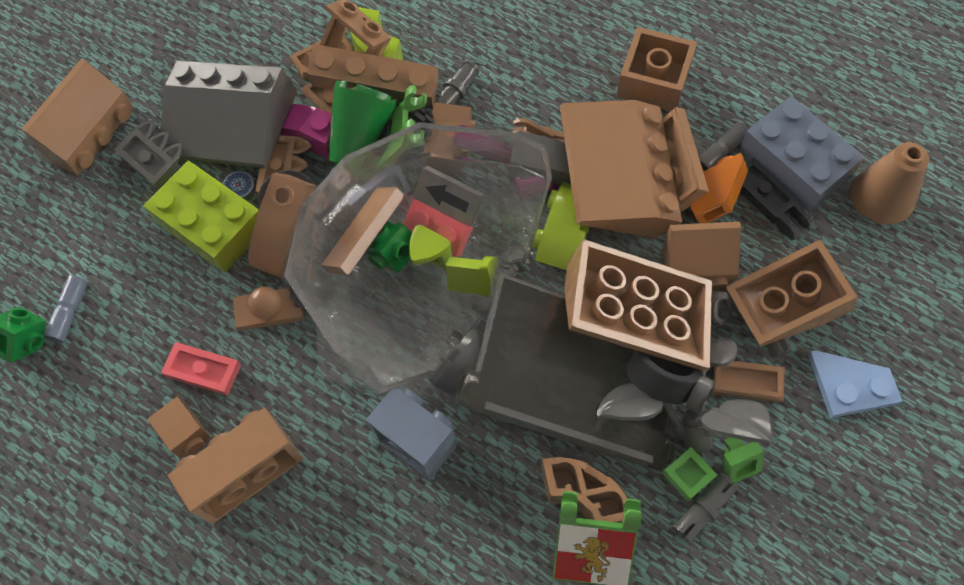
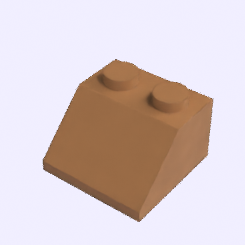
M740 222L670 225L661 251L662 265L711 280L712 291H725L726 286L734 283L739 274Z

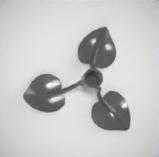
M711 338L710 366L724 367L735 360L738 351L737 345L732 339ZM701 370V376H705V371ZM629 383L609 392L603 398L597 410L598 420L612 418L624 421H642L657 416L664 406L675 425L676 433H683L685 449L688 450L692 447L697 453L709 451L713 447V433L769 445L772 443L769 412L764 405L751 400H729L724 402L720 408L713 407L707 413L705 407L698 414L687 410L680 421L671 404L653 399L640 391L633 383Z

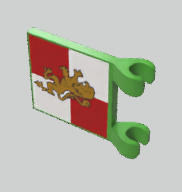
M563 491L553 579L597 585H629L637 534L642 519L640 511L641 501L625 499L622 523L576 518L578 493Z

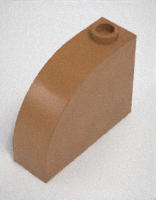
M272 173L250 240L248 263L251 268L280 279L287 278L320 186L291 175Z

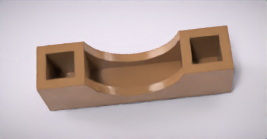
M314 43L312 44L306 72L314 87L333 90L336 80L348 82L346 88H354L359 84L388 94L399 101L404 99L406 89L410 85H414L417 88L416 94L413 97H421L423 93H426L427 102L424 107L433 109L439 81L438 67Z

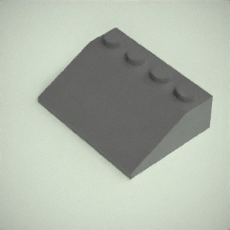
M176 61L165 84L160 133L166 131L169 133L166 148L174 144H182L180 159L266 168L297 90L280 67Z

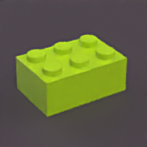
M189 160L143 205L158 225L223 273L249 248L259 209Z

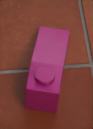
M292 104L279 135L302 137L312 145L309 151L329 160L332 114L317 107Z

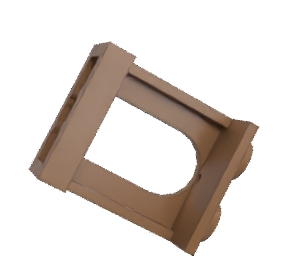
M338 0L326 5L325 10L332 17L319 45L339 48L348 29L368 46L367 54L383 56L391 36L378 23L367 17L352 1ZM311 51L305 54L302 62L307 67Z

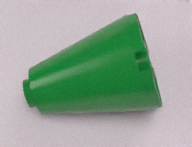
M336 80L333 87L329 161L335 163V170L352 175L354 169L361 170L395 110L397 100H391V96L359 84L352 90L346 88L347 81Z

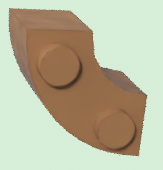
M563 457L542 459L541 471L549 505L561 504L563 491L578 493L577 510L585 518L622 523L624 502L628 498L613 479L608 478L600 471L588 466V463Z

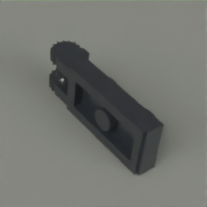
M753 157L746 162L749 171L740 193L773 224L775 223L777 228L790 240L794 241L801 233L797 225L786 215L790 212L791 216L805 229H809L815 224V218L799 202L800 199L756 158Z

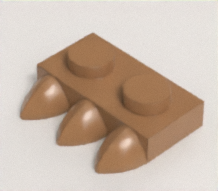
M279 135L266 168L259 169L255 192L259 195L260 187L272 173L284 170L301 172L309 167L297 155L306 152L312 145L302 137Z

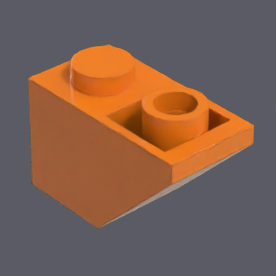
M741 153L735 156H726L719 160L715 166L703 171L709 192L690 205L699 223H710L732 212L749 171Z

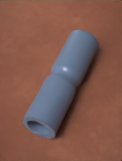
M74 275L67 277L57 302L58 305L54 309L43 334L45 339L64 343L74 319V312L81 302L88 281Z

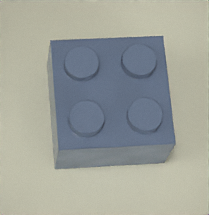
M394 386L368 416L366 422L375 439L430 481L456 449L454 432L450 428L452 423L440 412L434 411L431 414L423 408L424 402L409 389L403 393Z

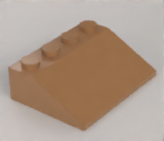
M637 100L563 103L560 106L576 222L578 225L657 238L667 232L670 225L682 223L668 144L659 106Z
M583 239L567 266L564 292L569 330L707 372L710 369L712 281Z

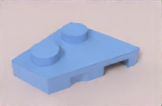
M811 351L808 354L830 418L899 405L903 402L890 368L820 351Z

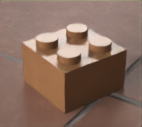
M637 27L620 74L617 97L625 100L635 99L659 106L660 109L671 112L675 107H678L697 42Z

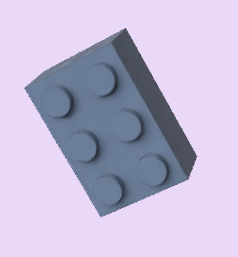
M792 96L748 129L739 148V151L749 160L754 157L800 199L799 202L808 212H811L850 179L865 158Z

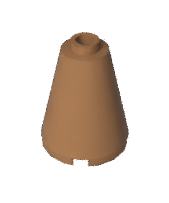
M902 143L860 172L854 178L850 187V197L855 209L861 215L864 214L878 224L892 225L902 222L909 217L916 207L928 168L929 155L927 151L916 143Z

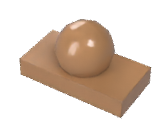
M262 286L255 289L249 295L233 297L235 328L237 331L303 321L304 313L301 307H295L294 301L290 300L289 288L275 290L271 287Z

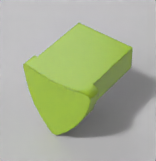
M416 225L410 238V257L413 265L432 262L446 270L447 260L449 256L452 257L450 241L422 225Z
M449 256L446 263L448 291L479 294L489 297L496 273L498 257L485 256L483 260Z

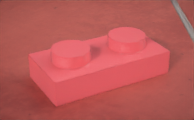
M414 198L403 223L412 233L416 225H422L449 240L453 257H461L473 229V226H468Z
M175 342L161 374L169 379L228 396L241 364L238 360Z

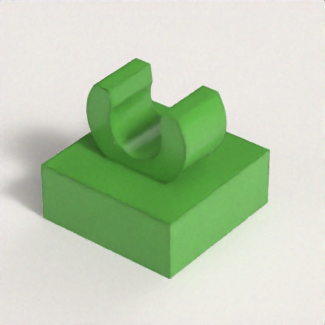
M729 437L723 440L727 448L723 450L725 454H723L722 472L732 479L729 482L730 484L762 472L764 451L758 442L744 445L742 440Z
M692 447L662 473L687 501L691 500L717 476Z

